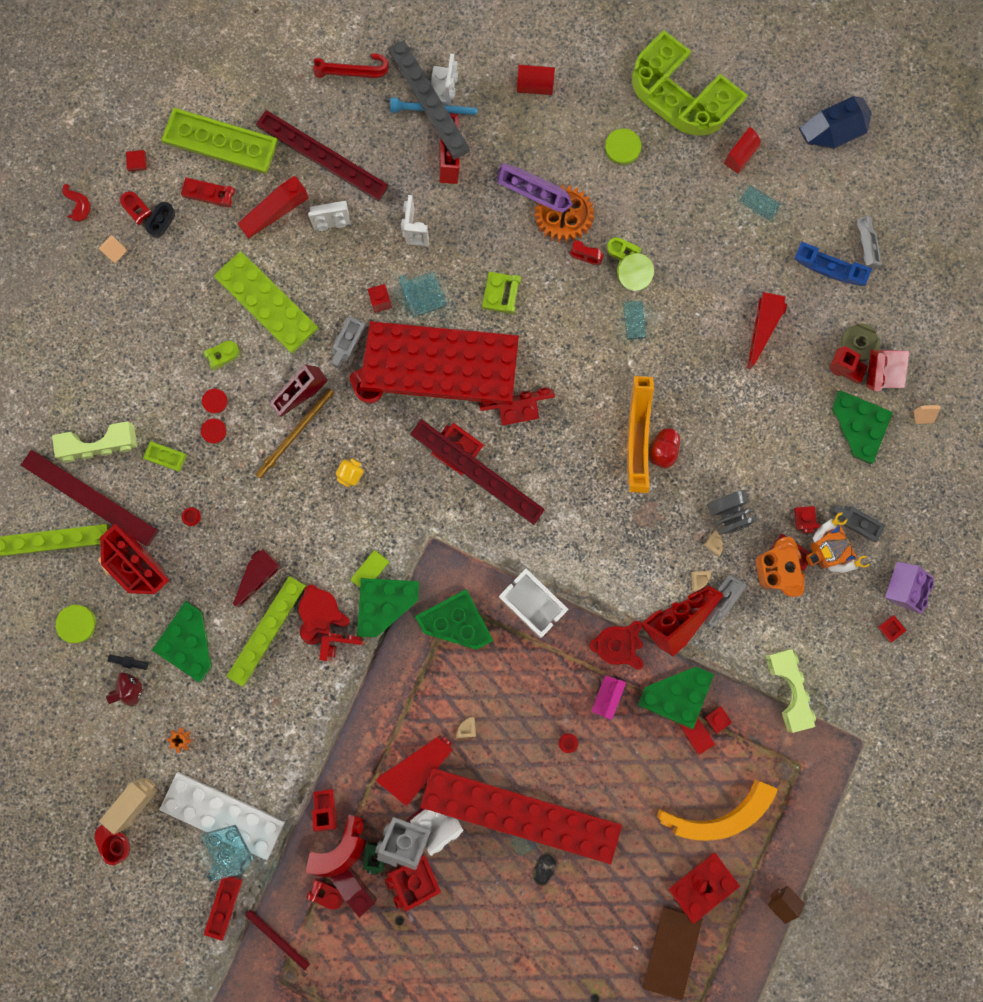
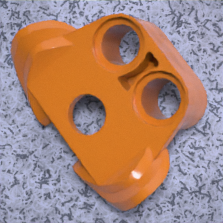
M792 537L779 539L775 543L774 549L758 555L756 558V568L762 588L779 589L787 596L798 597L804 593L805 574L801 573L799 563L801 554ZM765 556L770 559L769 566L764 563ZM787 562H792L795 566V570L792 573L787 572L785 569ZM769 575L772 576L774 580L772 585H770L767 581Z

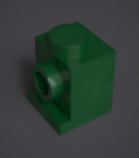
M369 841L366 844L363 870H367L368 874L378 875L379 872L384 871L385 863L372 859L374 854L378 855L375 853L378 843Z

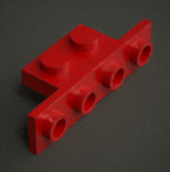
M543 387L535 392L523 391L519 395H514L512 405L478 402L480 411L499 408L501 423L504 426L539 419L537 401L555 398V393L552 388Z

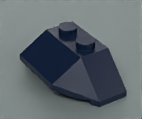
M852 96L820 111L803 124L799 130L807 144L835 149L865 135L868 132L872 112L863 97Z

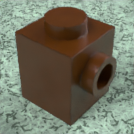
M786 886L782 889L777 888L772 892L768 906L787 924L799 918L805 903L789 886Z

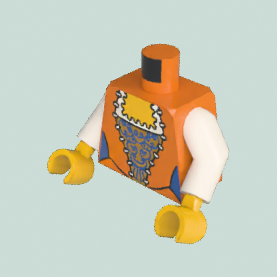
M843 512L837 513L834 520L830 519L817 529L813 536L814 542L810 544L813 553L806 556L810 566L819 563L822 569L828 568L832 572L845 573L858 569L859 566L864 568L870 565H862L861 559L868 556H861L858 561H855L857 556L840 526L845 524L847 519L844 521L838 520V516L842 515Z

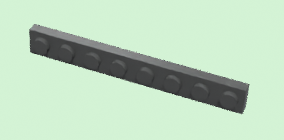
M405 40L389 47V53L453 160L469 153L470 148Z

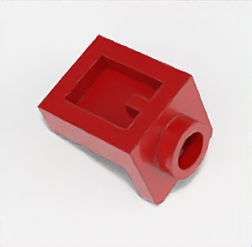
M815 506L794 508L796 531H803V534L815 533V529L820 528V524L816 522Z

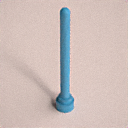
M391 97V113H398V111L402 110L424 111L420 103L402 102L399 98ZM444 105L448 113L476 115L478 113L475 107Z

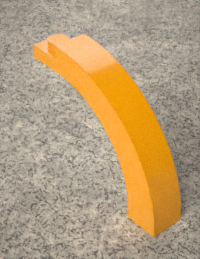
M634 376L627 441V484H629V492L649 493L650 489L648 440L654 393L653 377Z
M755 779L751 790L740 805L730 813L712 820H687L660 809L656 817L661 820L660 824L670 828L674 825L672 832L675 835L693 840H719L736 835L753 825L769 808L778 789Z

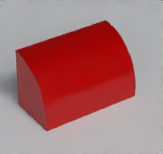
M519 65L517 93L553 95L555 67Z
M751 127L739 139L724 162V165L737 174L740 173L761 145L760 137Z

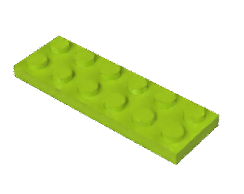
M174 107L161 139L163 144L266 175L278 144L277 138Z
M241 251L214 275V278L291 354L319 329Z

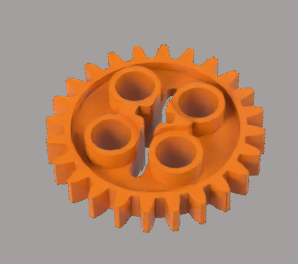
M561 185V188L568 193L573 204L567 209L565 214L564 227L560 228L564 212L555 211L539 202L535 206L536 226H540L539 232L545 231L544 237L551 235V241L556 237L558 238V243L562 239L565 240V243H568L569 238L574 242L575 236L581 239L582 233L587 234L588 228L592 227L595 210L593 209V202H589L590 197H584V191L578 193V187L573 191L571 190V185L567 189H564V186ZM555 219L557 222H550V220Z

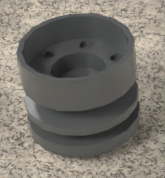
M745 489L707 504L711 516L721 515L722 517L714 523L715 526L723 523L725 527L717 530L719 535L737 532L757 521L756 516L749 518L746 516L754 511L753 508L743 509V506L750 502Z

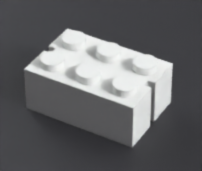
M525 569L513 581L516 586L514 587L510 584L498 598L539 638H542L553 626L551 621L556 623L569 609L534 575Z

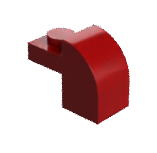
M844 346L836 350L829 369L835 375H842L858 384L862 382L868 366L859 361L861 356L859 353Z
M334 790L313 792V831L336 830L337 811L335 808Z

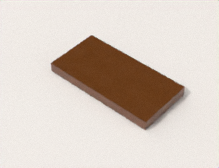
M662 907L642 986L643 989L683 1001L702 918L692 924L684 912Z

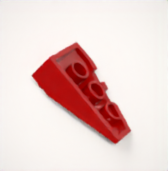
M707 586L688 595V599L677 603V601L672 603V607L664 611L660 609L654 612L641 625L660 649L674 656L688 644L722 599L723 593L711 586Z

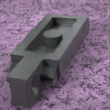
M838 505L832 507L830 513L834 516L839 512H843L842 515L838 516L839 521L847 519L843 526L874 543L878 541L885 524L854 507L845 506L842 508Z

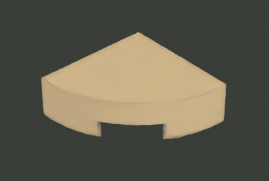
M717 530L711 534L703 546L719 557L723 551V542Z
M711 571L691 572L692 592L698 591L707 585L711 578Z
M475 716L467 718L460 724L456 738L476 737Z

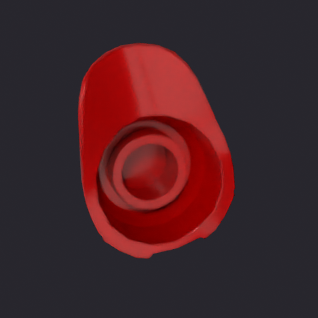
M363 368L358 369L349 378L357 398L366 404L378 402L382 397V392L360 390Z
M666 428L657 435L648 453L652 464L664 469L675 464L680 446V436L676 430Z
M102 824L96 829L94 839L102 860L108 865H117L123 862L130 853V843L127 836L121 832L113 834Z

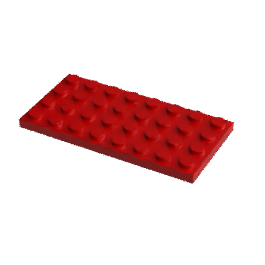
M370 321L360 390L512 405L519 335Z

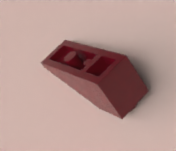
M305 364L269 403L277 415L282 417L315 395L328 380L319 367Z
M257 550L251 556L252 560L248 562L233 602L235 607L240 608L282 568L266 550Z
M351 867L339 875L330 877L346 903L359 918L376 903L377 898Z

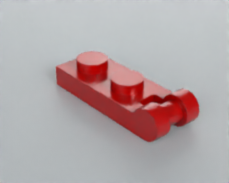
M185 177L181 196L230 208L232 205L231 198L234 196L236 189L231 186H222Z

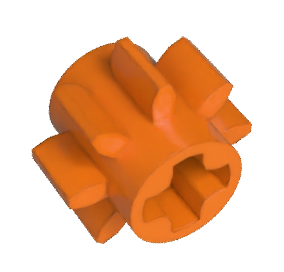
M179 728L178 733L175 730L170 731L172 736L166 739V741H170L171 746L169 749L176 748V753H180L182 748L189 750L188 744L193 742L189 737L191 731L185 733L184 728ZM177 738L183 739V743L177 741Z

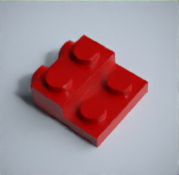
M452 423L451 426L446 425L441 434L474 458L484 446V444L455 423ZM431 452L430 455L432 457L437 459L443 465H446L449 468H451L460 476H463L461 472H459L453 466H451L442 458L437 456L435 453Z
M422 855L416 870L400 865L386 873L388 878L385 879V883L389 890L393 889L396 896L393 898V902L397 909L401 908V911L407 912L441 893L426 855Z

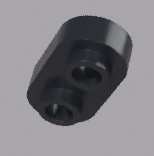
M161 202L155 207L145 224V229L150 236L158 238L166 232L175 217L173 206L168 202Z

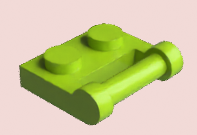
M489 271L482 309L515 314V300L522 277ZM506 283H511L507 305H502Z

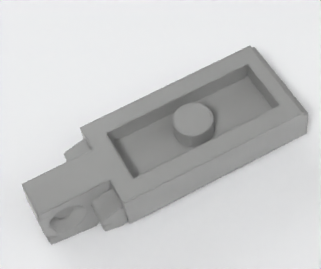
M865 216L857 220L858 229H860L862 236L860 237V242L864 248L863 259L867 266L876 269L882 266L877 234L873 230L871 217Z
M348 316L332 347L333 351L331 354L334 355L331 364L333 367L339 369L343 360L348 361L366 327V323Z
M729 575L718 589V591L723 593L722 599L706 618L705 622L714 627L719 619L722 620L747 585Z

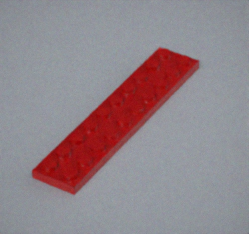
M433 767L431 768L420 808L607 864H612L622 828L621 824Z

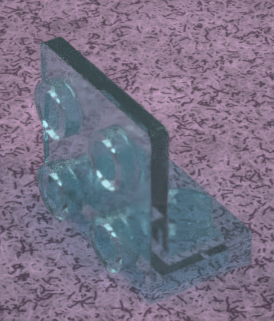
M434 271L411 280H407L406 275L398 277L413 318L447 306L445 296Z
M236 825L203 833L201 836L214 861L211 869L206 874L209 882L244 873L253 859Z

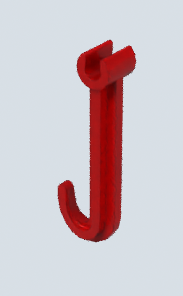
M376 53L371 54V59L381 61L383 63L381 66L325 63L323 59L315 58L313 71L314 76L317 78H322L325 75L381 78L387 74L389 62L386 57Z

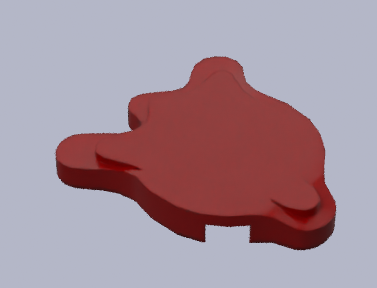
M308 585L305 588L304 595L299 603V614L304 623L302 637L305 641H311L316 634L328 635L331 632V624L343 628L349 625V618L339 611L337 602L331 593L318 589L315 585Z
M633 621L626 627L612 626L604 629L596 639L590 642V650L597 653L606 663L613 665L628 664L636 670L642 669L644 663L635 654L637 649L643 647V642L638 636L642 629L641 622Z

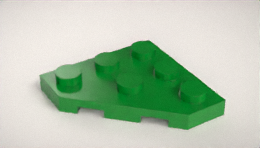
M840 390L831 408L832 412L839 421V427L845 440L847 439L852 456L868 464H873L893 412Z
M361 578L357 636L377 638L418 601L419 581Z
M467 589L415 616L423 633L475 650L494 641Z
M185 601L152 648L153 652L199 683L203 681L212 667L203 612Z
M694 667L648 685L644 688L637 706L693 730L714 674Z

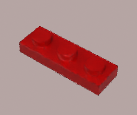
M226 873L222 875L203 935L220 941L225 939L243 882L242 878Z

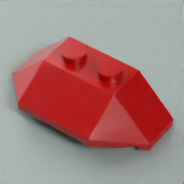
M114 524L100 537L101 565L127 593L156 594L170 581L162 567L135 538L117 524Z

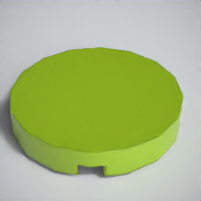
M621 128L614 130L606 139L605 152L611 162L619 163L620 165L633 163L641 152L642 144L640 137L630 129Z
M631 253L624 256L617 267L618 280L624 288L632 291L646 288L654 276L652 261L646 255L640 253Z
M70 605L58 614L55 628L62 640L68 643H82L93 635L96 618L88 607Z

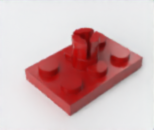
M713 852L671 885L668 891L690 922L694 924L736 891L740 885L716 852Z

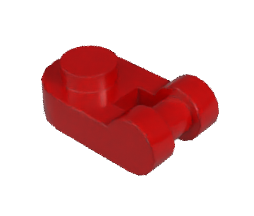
M128 191L122 194L120 198L122 207L139 226L143 223L142 220L147 216L150 217L152 212L134 192ZM141 208L142 211L139 214H136L135 211Z
M579 240L574 241L570 251L571 257L593 265H600L604 257L600 249L586 247Z
M315 878L312 883L313 888L311 891H308L306 898L331 910L340 908L344 898L338 889L321 879ZM320 889L326 891L324 897L318 895Z

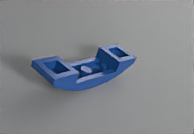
M801 242L794 259L803 266L837 281L858 286L866 285L872 268L854 262V264L847 263L819 252L818 247Z

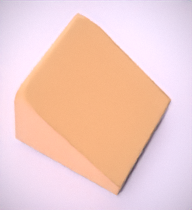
M112 235L99 247L100 251L113 263H116L127 251Z
M925 405L915 409V423H934L940 411V406Z

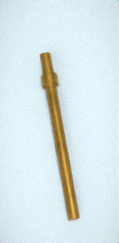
M330 388L327 389L272 455L266 457L263 461L264 464L255 473L258 478L261 479L270 468L277 464V459L332 397L334 392Z

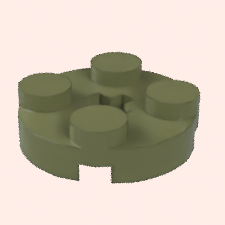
M860 323L849 327L843 333L841 347L846 346L861 355L859 361L865 362L870 359L871 350H879L880 338L878 339L877 332L873 327ZM860 338L863 339L862 343L865 344L861 347L856 343V340L858 341Z

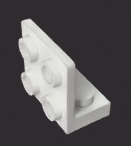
M450 53L448 68L433 66L431 85L443 105L449 106L451 99L455 98L456 88L454 87L458 79V61H455L454 54Z
M408 195V201H404L403 211L405 212V219L402 218L401 222L402 236L405 237L406 244L428 247V226L421 222L413 223L415 211L413 196Z
M346 201L310 207L311 212L308 215L314 230L325 231L331 227L343 228L350 224Z
M426 809L410 820L411 824L431 831L426 844L430 856L440 852L447 843L457 839L463 832L458 819Z

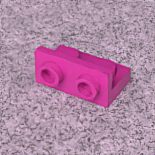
M606 675L594 702L592 712L612 720L626 682Z

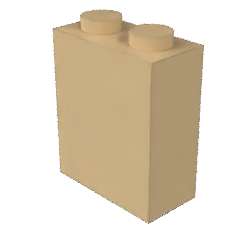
M148 778L131 782L99 822L113 834L127 829L158 792L155 788V783Z

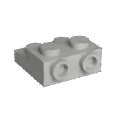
M393 817L391 823H387L385 826L383 842L379 841L376 847L377 860L395 867L397 864L416 870L431 831Z

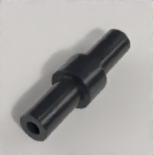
M111 654L108 656V662L120 664L128 669L133 667L147 670L149 665L147 662L134 660V657L130 656L120 657Z

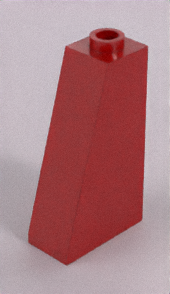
M437 736L380 775L376 781L407 807L428 781L431 768L438 769L452 752L453 748L451 745L453 743L445 736L442 738Z

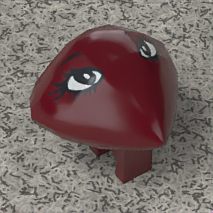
M120 673L116 681V690L110 691L109 695L106 696L108 704L121 701L127 706H136L142 695V683L139 679L128 673Z

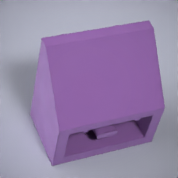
M897 562L885 598L893 604L923 614L924 609L928 605L929 593L934 587V578L920 566Z

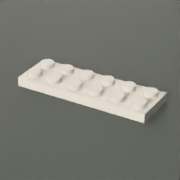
M180 772L176 773L159 809L265 860L269 859L286 822Z

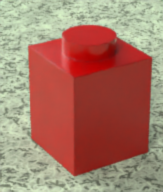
M386 284L367 289L374 313L392 308Z

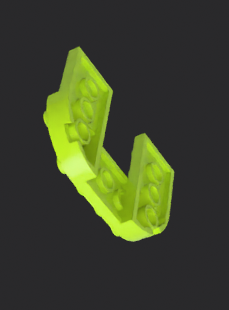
M663 30L637 58L632 71V85L635 93L643 103L683 133L701 136L718 131L743 104L748 95L723 75L719 74L696 99L669 77L688 59L692 51Z

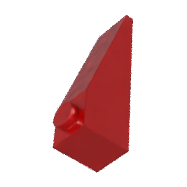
M449 113L459 129L458 114ZM440 138L439 183L458 184L459 158L453 160Z
M296 175L278 186L237 224L248 239L308 200L309 197L306 189Z
M763 292L759 297L747 369H751L755 365L781 316L786 313V296Z

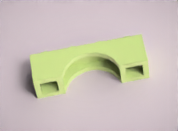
M128 421L109 425L105 436L94 443H83L79 436L72 432L52 435L55 458L64 463L73 462L75 458L91 459L94 457L93 455L97 454L107 456L113 454L112 452L114 451L129 452L131 448L137 447L134 425Z
M787 649L765 655L770 674L785 679L792 691L790 705L782 712L787 732L794 733L815 727L816 717L814 711L810 710L808 703L810 702V696L804 690V676L797 666L799 663L797 654L793 652V649Z

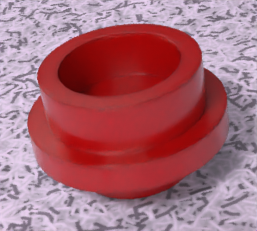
M189 507L182 512L181 518L185 525L196 526L201 520V513L198 509Z
M565 733L559 738V748L565 753H572L578 747V739L571 733Z

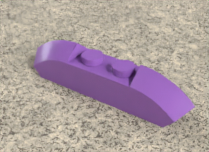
M501 163L497 178L499 184L555 211L564 212L573 205L568 193L559 186L518 167Z

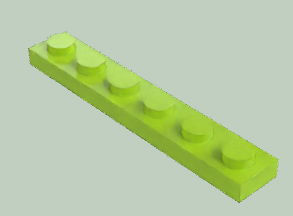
M102 524L0 536V557L101 545L100 537L109 529V525Z
M291 576L287 578L226 677L242 687L246 685L307 586Z

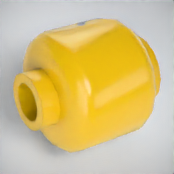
M354 458L342 460L335 473L337 481L346 487L357 485L364 473L363 468L360 467L362 463Z

